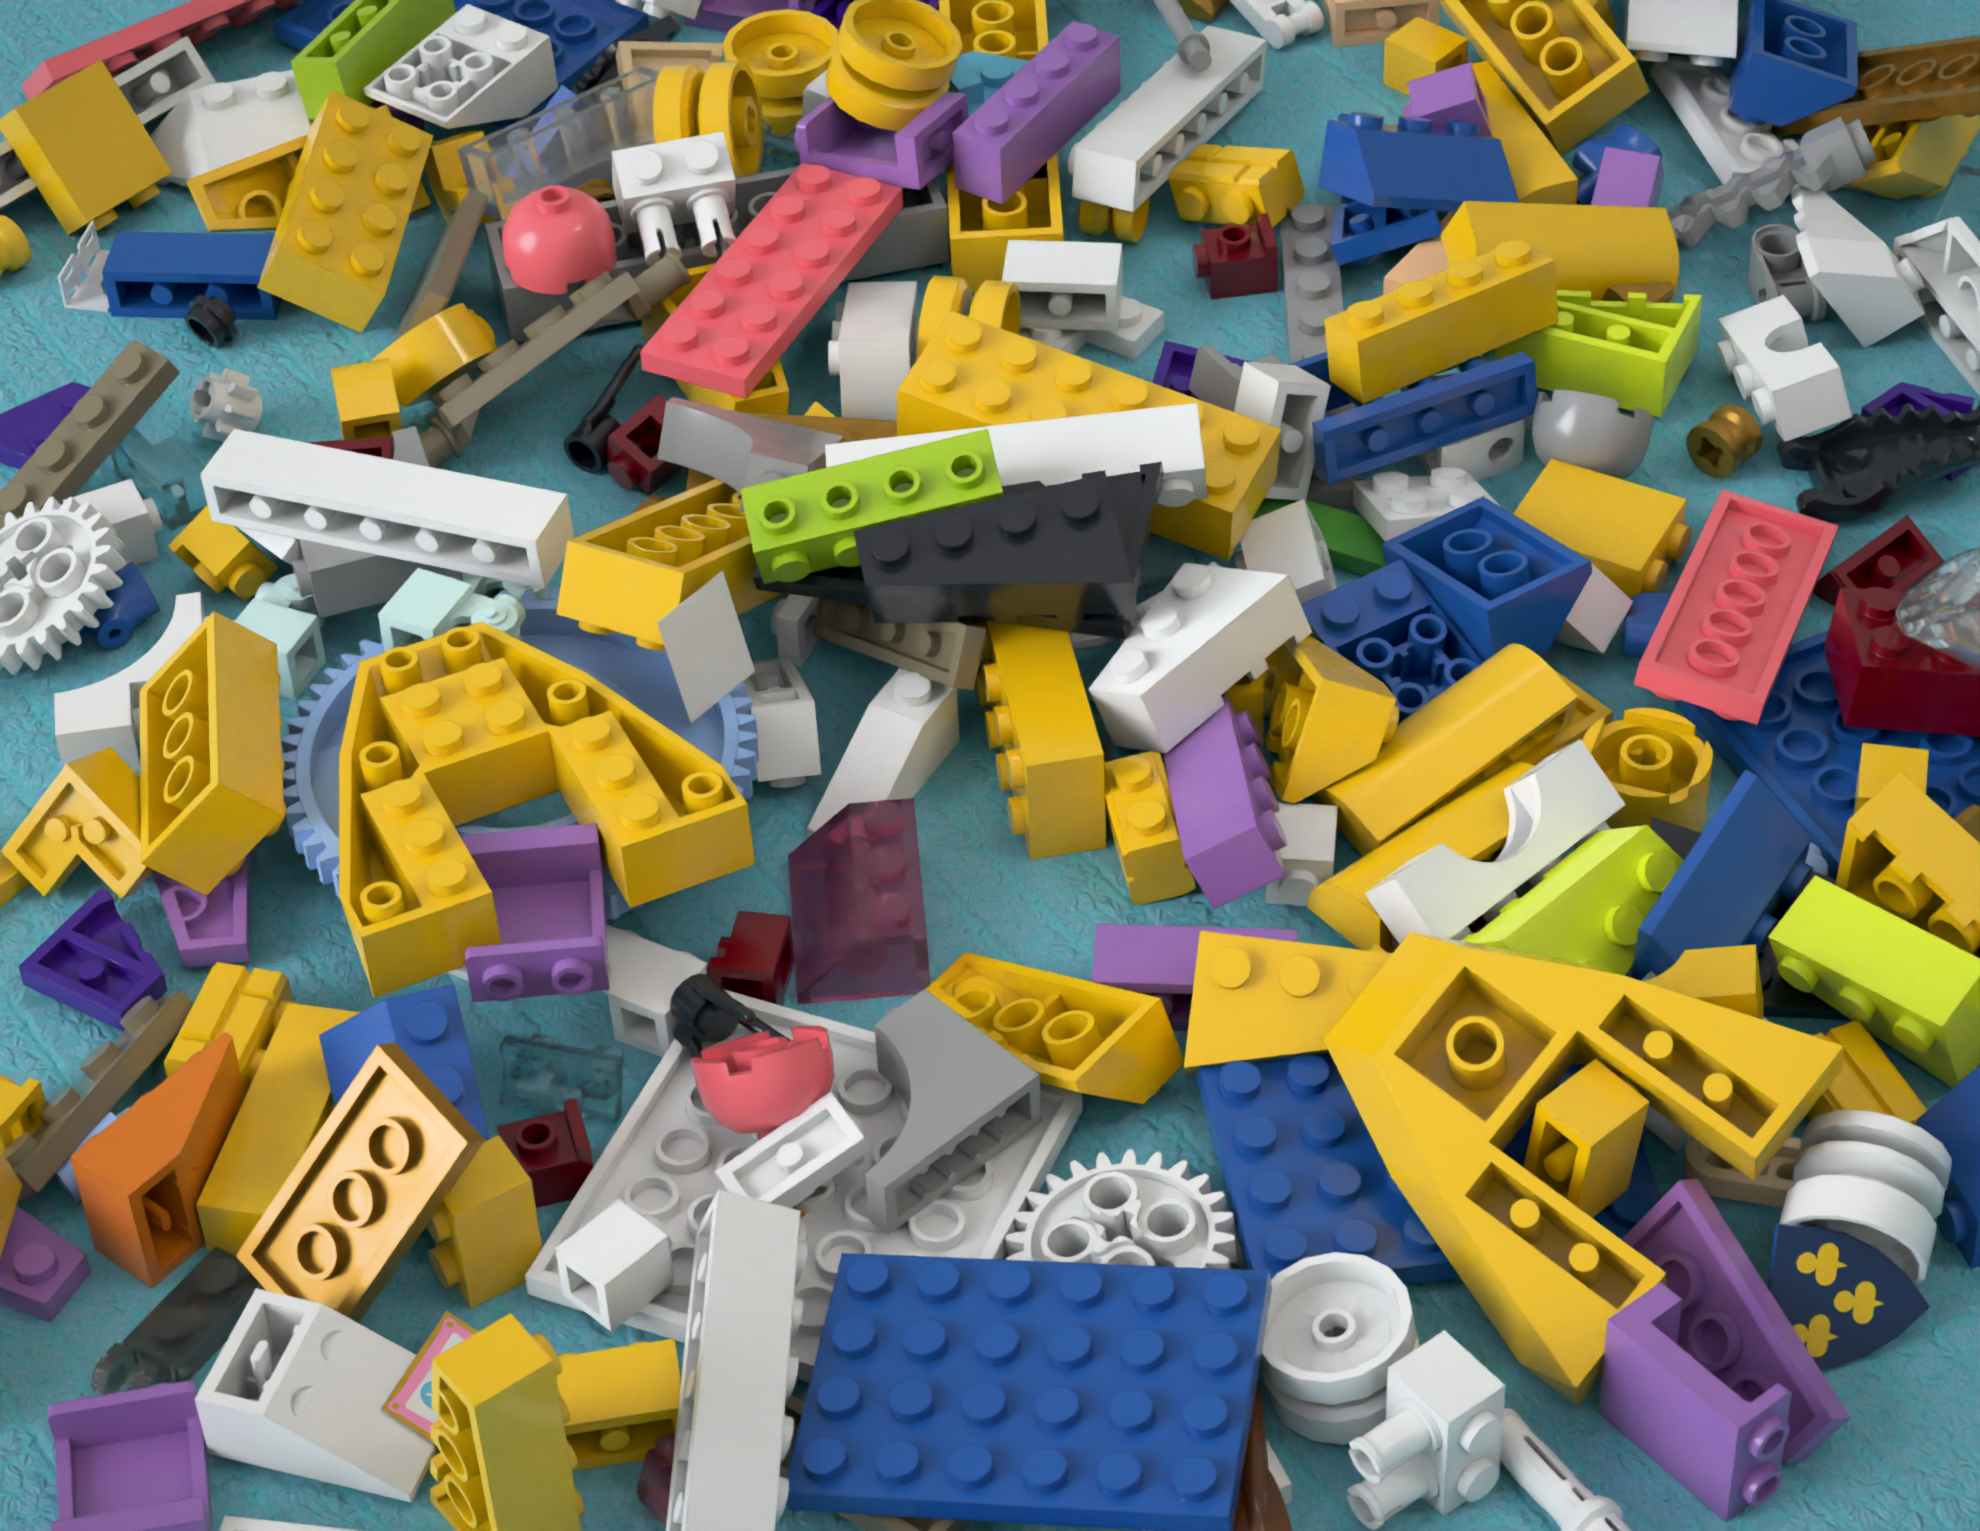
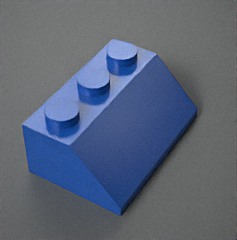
M1750 0L1737 31L1736 58H1731L1729 110L1736 112L1739 118L1754 125L1770 123L1782 127L1855 95L1858 88L1857 22L1791 0Z
M1351 112L1349 121H1327L1318 187L1372 207L1457 212L1464 201L1520 203L1500 139L1479 133V123L1448 119L1446 129L1432 128V120L1399 116L1398 125L1383 124V116L1362 112Z
M1484 496L1382 543L1385 566L1402 559L1483 662L1512 643L1523 645L1537 655L1548 651L1592 574L1590 560Z
M1745 769L1638 928L1631 978L1641 981L1650 971H1654L1657 976L1674 965L1685 950L1756 944L1757 955H1759L1769 942L1768 936L1779 922L1772 915L1783 898L1794 902L1804 889L1813 871V867L1806 863L1811 837L1757 775Z
M454 984L385 999L319 1035L334 1107L343 1097L377 1044L396 1042L481 1134L485 1141L490 1139Z

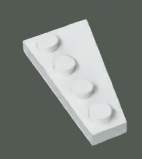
M1668 55L1667 62H1653L1650 71L1651 76L1723 185L1733 177L1748 174L1774 158L1784 157L1786 153L1799 149V145L1793 139L1780 141L1770 131L1773 124L1754 125L1742 120L1737 116L1736 112L1729 110L1730 81L1714 66L1691 64L1687 56Z

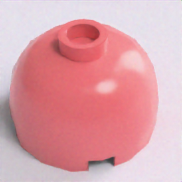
M549 185L526 195L513 206L502 228L505 268H509L511 279L516 285L534 293L566 294L568 293L567 284L577 283L585 280L586 284L605 271L610 274L617 261L615 236L609 214L592 195L575 188Z
M822 1026L790 1027L793 1041H787L786 1037H771L770 1031L759 1032L728 1040L701 1051L702 1058L693 1057L691 1064L696 1086L704 1107L717 1123L736 1133H757L759 1140L787 1121L799 1116L810 1105L831 1092L835 1077L834 1060L827 1028Z

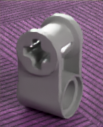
M1782 224L1761 226L1752 236L1747 273V287L1756 305L1784 295L1801 317H1809L1811 321L1823 320L1826 315L1827 300L1808 277L1796 241V235L1799 232L1790 226Z

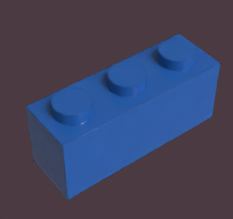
M117 231L102 270L111 316L184 318L185 314L190 310L189 302L196 295H202L208 299L211 296L222 299L231 307L237 319L276 320L282 298L257 288L274 235Z

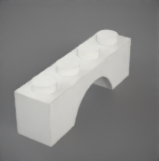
M1581 739L1547 756L1503 789L1509 811V831L1505 846L1494 862H1480L1468 859L1440 843L1411 858L1364 893L1399 945L1409 932L1458 941L1462 940L1465 936L1472 933L1468 925L1482 915L1485 921L1489 922L1500 915L1499 909L1512 899L1519 898L1514 890L1528 880L1532 887L1544 880L1542 875L1562 860L1560 855L1571 846L1577 848L1596 832L1611 829L1605 820L1626 804Z
M606 924L610 990L602 991L608 996L614 1038L617 1041L663 1058L675 1039L673 1031L681 1023L671 1013V997L676 988L690 976L700 973L709 975L708 963L697 959L688 952L670 949L644 939L632 931L620 930ZM466 966L448 972L451 975L469 981Z

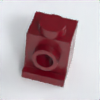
M1268 213L1256 214V224H1229L1221 228L1201 230V244L1192 245L1193 268L1196 278H1205L1211 300L1278 292V245Z
M659 394L608 437L607 460L609 463L607 467L610 475L625 490L630 491L637 486L648 497L684 467L657 459L666 400Z
M738 911L731 936H722L718 944L717 956L710 957L708 963L709 976L724 990L782 1006L795 964L790 916Z
M577 1098L563 1101L564 1111L497 1126L498 1135L532 1181L536 1208L573 1200L594 1167L591 1147Z

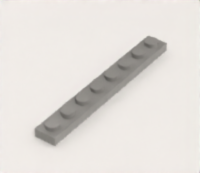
M1300 204L1291 211L1286 210V216L1279 222L1289 364L1327 352L1324 319L1344 311L1340 266L1337 265L1331 247L1335 205ZM1352 403L1326 412L1333 416L1351 410ZM1314 462L1306 500L1336 509H1356L1353 505V482L1359 481L1358 475L1327 485L1317 476L1316 463Z

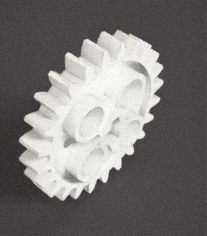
M49 497L41 511L31 501L27 503L24 515L19 519L10 511L6 513L5 527L0 530V670L4 666L12 675H16L24 661L33 670H37L40 667L43 654L49 653L56 661L59 660L62 654V644L68 640L72 644L79 646L82 643L79 630L83 626L97 628L100 623L93 614L97 609H106L113 606L114 603L106 595V591L122 586L123 581L114 572L126 565V560L118 553L124 547V543L115 534L117 532L116 528L101 512L98 513L90 503L86 502L81 506L73 497H69L61 505L54 497Z
M1127 1149L1121 1164L1111 1165L1107 1155L1104 1152H1100L1097 1155L1096 1168L1088 1171L1082 1164L1074 1160L1070 1162L1072 1178L1067 1181L1049 1173L1045 1176L1049 1194L1045 1195L1039 1192L1028 1191L1026 1200L1029 1212H1015L1016 1232L1007 1234L1005 1237L1009 1255L1006 1260L1231 1269L1230 1264L1238 1262L1234 1217L1232 1212H1227L1223 1191H1211L1210 1178L1206 1173L1190 1179L1187 1161L1182 1160L1167 1171L1164 1169L1162 1153L1156 1152L1145 1165L1137 1164L1133 1149Z

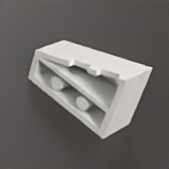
M917 281L849 282L845 302H836V321L832 322V340H829L828 365L830 376L840 375L842 418L897 421V390L917 358L919 330Z
M1184 563L1089 688L1114 746L1167 753L1225 705L1221 695L1246 674L1249 678L1255 680L1269 669L1265 658L1289 638L1292 642L1299 644L1309 636L1312 630L1289 574Z

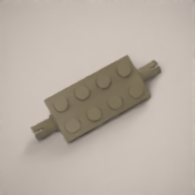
M668 252L664 255V258L634 279L628 271L613 279L607 271L603 272L569 296L575 305L570 310L565 312L561 305H558L523 329V332L529 338L525 343L519 346L512 339L479 361L477 365L483 373L473 381L465 373L430 397L437 406L425 415V418L432 427L419 436L430 467L436 468L452 455H455L457 458L461 457L464 453L462 448L471 443V436L480 407L599 320L634 322L642 316L649 319L653 315L652 308L669 297L681 286L691 282V277L682 262L672 252Z

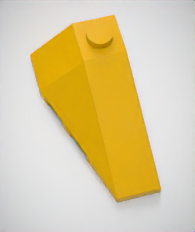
M387 104L376 108V110L392 116ZM307 135L188 179L187 185L209 233L276 230ZM421 180L410 214L428 208L431 205Z
M1311 635L1307 636L1299 644L1292 642L1289 638L1265 658L1269 669L1263 673V715L1271 717L1265 743L1266 750L1278 753L1279 762L1273 761L1270 767L1272 776L1270 783L1282 801L1295 804L1376 760L1382 742L1389 743L1393 738L1399 719V707L1395 705L1397 700L1383 682Z
M969 952L962 954L926 988L927 991L1040 1074L1041 1083L1079 1093L1144 1104L1184 1065V1059L1161 998Z

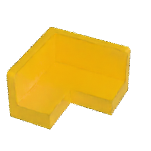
M111 747L67 763L1 850L2 854L44 897L59 891L82 860L89 865L120 899L135 894L153 872V869L141 864L140 777Z

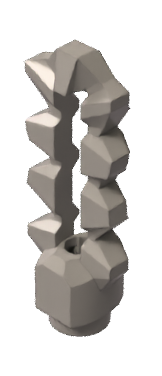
M1841 117L1806 132L1802 137L1799 149L1786 153L1784 157L1774 158L1748 174L1733 177L1724 185L1706 189L1702 193L1686 196L1681 204L1672 207L1668 213L1677 244L1685 243L1688 248L1696 245L1707 230L1717 221L1731 228L1742 224L1746 220L1749 208L1755 204L1767 211L1780 207L1796 184H1800L1812 191L1819 189L1830 191L1866 176L1867 174L1863 166L1877 159L1860 120L1857 119L1845 125Z

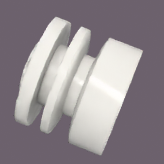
M1836 1110L1816 1116L1804 1127L1800 1142V1155L1796 1158L1794 1165L1793 1181L1795 1185L1787 1192L1779 1224L1810 1225L1845 1232L1879 1249L1907 1273L1915 1286H1918L1926 1279L1936 1235L1937 1224L1934 1219L1942 1212L1944 1193L1948 1187L1951 1174L1952 1158L1944 1145L1931 1134L1895 1116L1866 1110Z

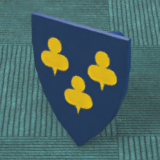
M1775 1223L1768 1289L1819 1369L1832 1368L1871 1354L1899 1337L1930 1307L1907 1273L1879 1249L1845 1232L1810 1225Z

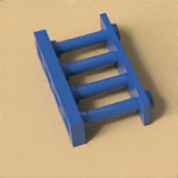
M1327 352L1288 364L1296 365L1331 385L1324 419L1312 422L1316 474L1327 485L1534 415L1537 402L1535 360L1524 352L1490 363L1480 356H1476L1436 374L1454 368L1458 369L1460 373L1437 381L1429 376L1405 386L1409 389L1407 391L1386 398L1381 396L1364 404L1330 381ZM1350 403L1357 407L1333 416L1326 412Z

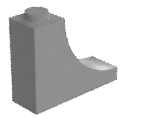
M672 397L666 401L657 459L688 467L726 483L741 495V488L826 468L825 444L843 443L845 436ZM741 499L740 511L745 512L743 501Z
M416 426L392 431L394 439L393 460L430 467ZM299 539L303 559L292 561L300 596L313 595L320 618L389 601L417 568L463 581L462 572L303 539Z
M926 989L903 1005L889 1010L879 1022L874 1024L878 1072L899 1092L909 1111L898 1139L882 1159L865 1173L869 1220L888 1235L1042 1122L1040 1074Z

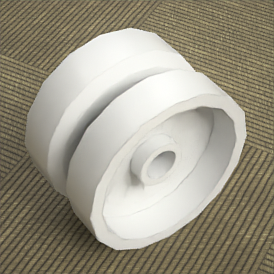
M1339 1252L1303 1258L1277 1273L1271 1280L1272 1293L1260 1361L1270 1406L1287 1428L1311 1441L1341 1445L1349 1444L1355 1438L1362 1437L1386 1421L1388 1367L1420 1347L1407 1287L1390 1267L1365 1255Z

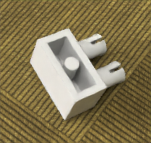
M723 131L612 151L613 190L624 234L640 232L647 265L653 266L660 260V246H662L664 255L672 252L678 259L681 258L682 252L680 246H678L674 225L696 222L701 241V250L703 255L707 257H717L715 248L717 237L722 255L736 240L729 217L730 215H735L736 179Z
M1445 1330L1388 1367L1386 1421L1349 1443L1351 1447L1349 1455L1352 1462L1365 1480L1350 1487L1347 1491L1349 1493L1347 1498L1356 1517L1369 1529H1378L1386 1520L1419 1498L1425 1499L1444 1517L1466 1501L1475 1502L1483 1498L1499 1479L1506 1385Z

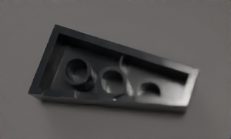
M1106 473L854 531L864 582L875 623L958 622L961 616H992L993 622H1018L1019 615H1056L1057 621H1084V615L1115 614L1116 621L1139 620L1133 581Z

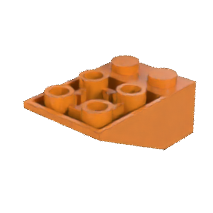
M227 1032L220 1035L202 1051L192 1055L181 1068L151 1092L141 1096L130 1109L100 1133L90 1137L79 1150L70 1156L95 1249L151 1288H154L203 1247L205 1243L196 1204L246 1096L233 1037Z

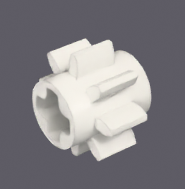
M225 368L222 375L211 372L209 378H202L196 384L191 394L189 408L194 422L204 425L203 437L224 443L234 429L252 432L257 427L262 415L263 402L258 394V389L248 386L250 381L249 375Z

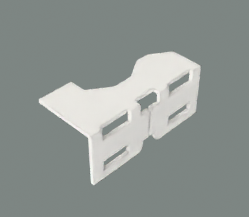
M91 221L78 242L77 256L73 253L70 255L58 275V281L64 308L108 313L110 309L107 294H104L101 285L104 282L102 270L110 251L100 249L95 222ZM91 235V238L89 239L88 243H87L86 246H85V243H86L87 239H88L89 236ZM95 254L96 258L93 261L92 265L89 267V262ZM69 269H70L71 271L69 272L68 276H67L66 279H65L64 277L66 276L67 272H68ZM84 272L88 276L84 283H81L80 277ZM75 287L76 291L71 300H69V295Z

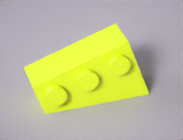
M1557 290L1558 322L1496 348L1495 361L1524 352L1535 360L1537 388L1553 392L1554 390H1571L1619 400V408L1635 413L1636 407L1647 411L1652 416L1661 418L1697 351L1702 295L1684 294L1683 303L1646 302L1647 293L1628 292L1627 301L1591 300V291Z
M1648 825L1600 830L1542 875L1544 880L1523 897L1512 899L1499 909L1500 915L1479 932L1470 933L1460 941L1566 959L1625 976L1634 961L1638 928L1684 860Z
M1815 875L1768 936L1778 964V973L1796 989L1807 993L1811 992L1851 1020H1858L1867 1031L1951 1088H1954L1980 1065V958Z

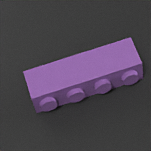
M1072 21L952 132L955 188L1003 205L1121 92L1120 36L1096 29L1092 25L1081 24Z
M1226 693L1221 695L1225 703L1222 708L1170 751L1163 753L1184 861L1213 909L1285 876L1279 849L1288 846L1285 833L1274 814L1279 812L1280 809L1275 795L1267 782V779L1272 776L1268 764L1259 749L1260 746L1264 745L1260 731L1248 710L1237 713Z

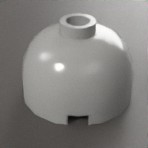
M1554 390L1551 400L1542 391L1538 394L1532 425V439L1536 455L1545 467L1553 458L1624 479L1630 476L1643 461L1650 443L1654 416L1636 407L1634 418L1621 414L1618 410L1620 401L1605 396L1571 390Z

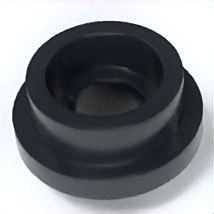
M196 295L189 302L190 310L184 316L185 323L205 344L217 348L223 341L231 342L238 335V330L234 324L237 319L236 314L222 299L216 296H211L208 299L202 295Z

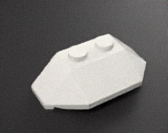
M293 70L267 72L258 77L228 83L216 82L203 88L188 90L150 135L172 171L171 174L156 184L166 185L172 182L181 186H188L187 180L307 135L314 120L308 119L302 97L297 90Z
M1957 216L1894 238L1893 254L1899 261L1908 257L1924 282L1925 287L1917 292L1926 314L1917 318L1918 321L1980 397V241L1962 219Z

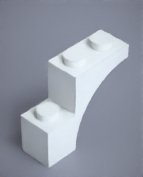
M200 592L176 595L175 609L168 628L153 648L135 663L119 673L94 684L70 691L54 693L55 737L63 768L67 763L111 747L134 772L140 771V689L208 618V616H205Z

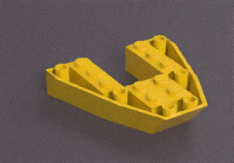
M482 621L465 627H456L444 634L404 647H395L383 654L359 661L339 754V897L373 997L376 998L466 966L465 950L469 947L502 944L493 893L455 826L559 791L579 824L597 823L602 862L627 904L632 908L755 865L747 802L724 767L588 673Z
M1409 932L1323 1039L1391 1178L1521 1365L1577 1407L1602 1377L1607 1320L1658 1283L1662 1282L1666 1286V1272L1502 1152L1536 1110L1537 1102L1548 1095L1579 1055L1589 1062L1596 1058L1617 1076L1629 1080L1639 1093L1650 1101L1649 1105L1755 1181L1841 1071L1844 1049L1843 1045L1621 974L1570 960Z

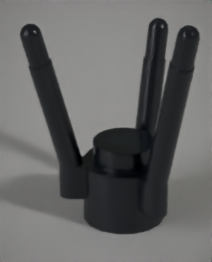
M642 344L634 346L593 408L581 419V423L564 440L563 446L566 455L575 466L585 472L597 473L606 463H609L607 460L608 437L621 426L614 417L609 415V412L615 405L616 395L641 358L640 351L644 347Z
M700 973L690 976L676 988L671 997V1013L681 1022L673 1031V1037L687 1050L691 1059L693 1057L702 1058L700 1053L703 1051L700 1044L702 1040L714 1043L724 1041L734 1033L738 1024L752 1033L770 1031L771 1037H786L757 1018L753 1011L732 998L707 974Z

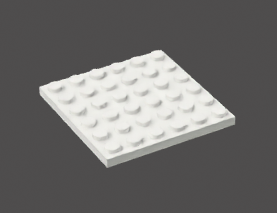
M725 990L732 998L753 1011L757 1018L792 1041L793 1037L790 1027L822 1026L827 1028L833 1052L835 1075L831 1092L861 1131L872 1149L864 1155V1162L857 1168L852 1163L831 1178L833 1181L831 1186L828 1188L819 1186L814 1190L813 1194L795 1205L800 1210L807 1212L803 1218L800 1217L798 1240L806 1242L808 1249L803 1273L794 1288V1298L802 1299L803 1312L794 1340L790 1342L789 1356L798 1358L797 1379L810 1382L841 1254L857 1253L1003 1260L1007 1253L1005 1237L1007 1234L1016 1232L1015 1212L1029 1211L1026 1194L1028 1191L1039 1192L1045 1182V1176L1049 1174L1083 1110L1082 1093L1040 1082L1042 1122L888 1235L869 1220L865 1173L882 1159L898 1139L909 1111L899 1092L878 1072L875 1032ZM738 1024L734 1033L726 1040L717 1043L702 1040L700 1044L703 1050L728 1040L754 1033ZM676 1039L668 1048L525 1275L529 1295L583 1311L562 1294L555 1248L616 1200L620 1199L641 1216L647 1214L654 1217L666 1229L672 1242L670 1254L674 1283L622 1324L669 1339L675 1338L676 1341L685 1343L696 1231L718 1189L727 1191L715 1174V1171L757 1143L759 1138L757 1133H736L717 1123L704 1107L696 1086L691 1058L687 1050Z

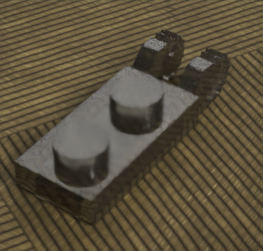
M215 1246L123 1340L124 1343H115L106 1352L105 1357L100 1358L99 1363L95 1364L96 1367L92 1371L93 1375L90 1379L92 1384L90 1386L97 1393L107 1395L117 1393L118 1391L121 1392L124 1385L127 1386L129 1382L130 1386L126 1391L148 1388L161 1383L171 1384L189 1381L227 1342L255 1289L265 1290L264 1287L235 1255Z

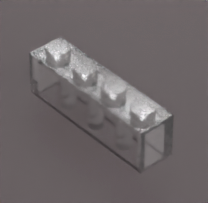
M640 66L458 148L457 151L468 189L472 187L488 196V204L484 214L499 219V221L507 220L513 206L526 195L545 186L560 185L577 189V186L592 179L602 180L611 178L612 151L654 144V90L660 72Z

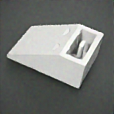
M1626 0L1623 27L1625 47L1634 50V54H1636L1635 59L1667 62L1669 53L1688 54L1691 64L1723 66V57L1736 58L1738 0Z
M467 4L363 90L365 96L446 129L525 117L558 89L550 36Z
M257 1288L195 1398L210 1455L412 1503L430 1467V1459L435 1456L438 1447L381 1409L416 1357L415 1354L323 1303Z

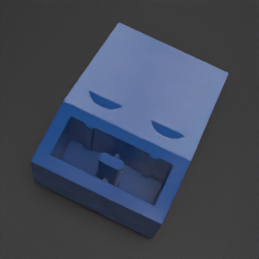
M1402 559L1301 604L1312 630L1310 634L1312 637L1383 682L1397 699L1395 705L1399 707L1398 724L1483 663Z

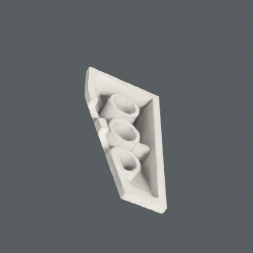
M1796 184L1791 189L1792 202L1798 212L1794 215V223L1801 232L1796 235V241L1808 277L1865 349L1926 314L1917 292L1925 287L1924 282L1908 257L1899 261L1884 241L1821 189L1812 191L1800 184Z

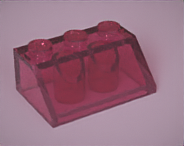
M914 798L848 803L788 855L798 1004L917 995L930 985Z

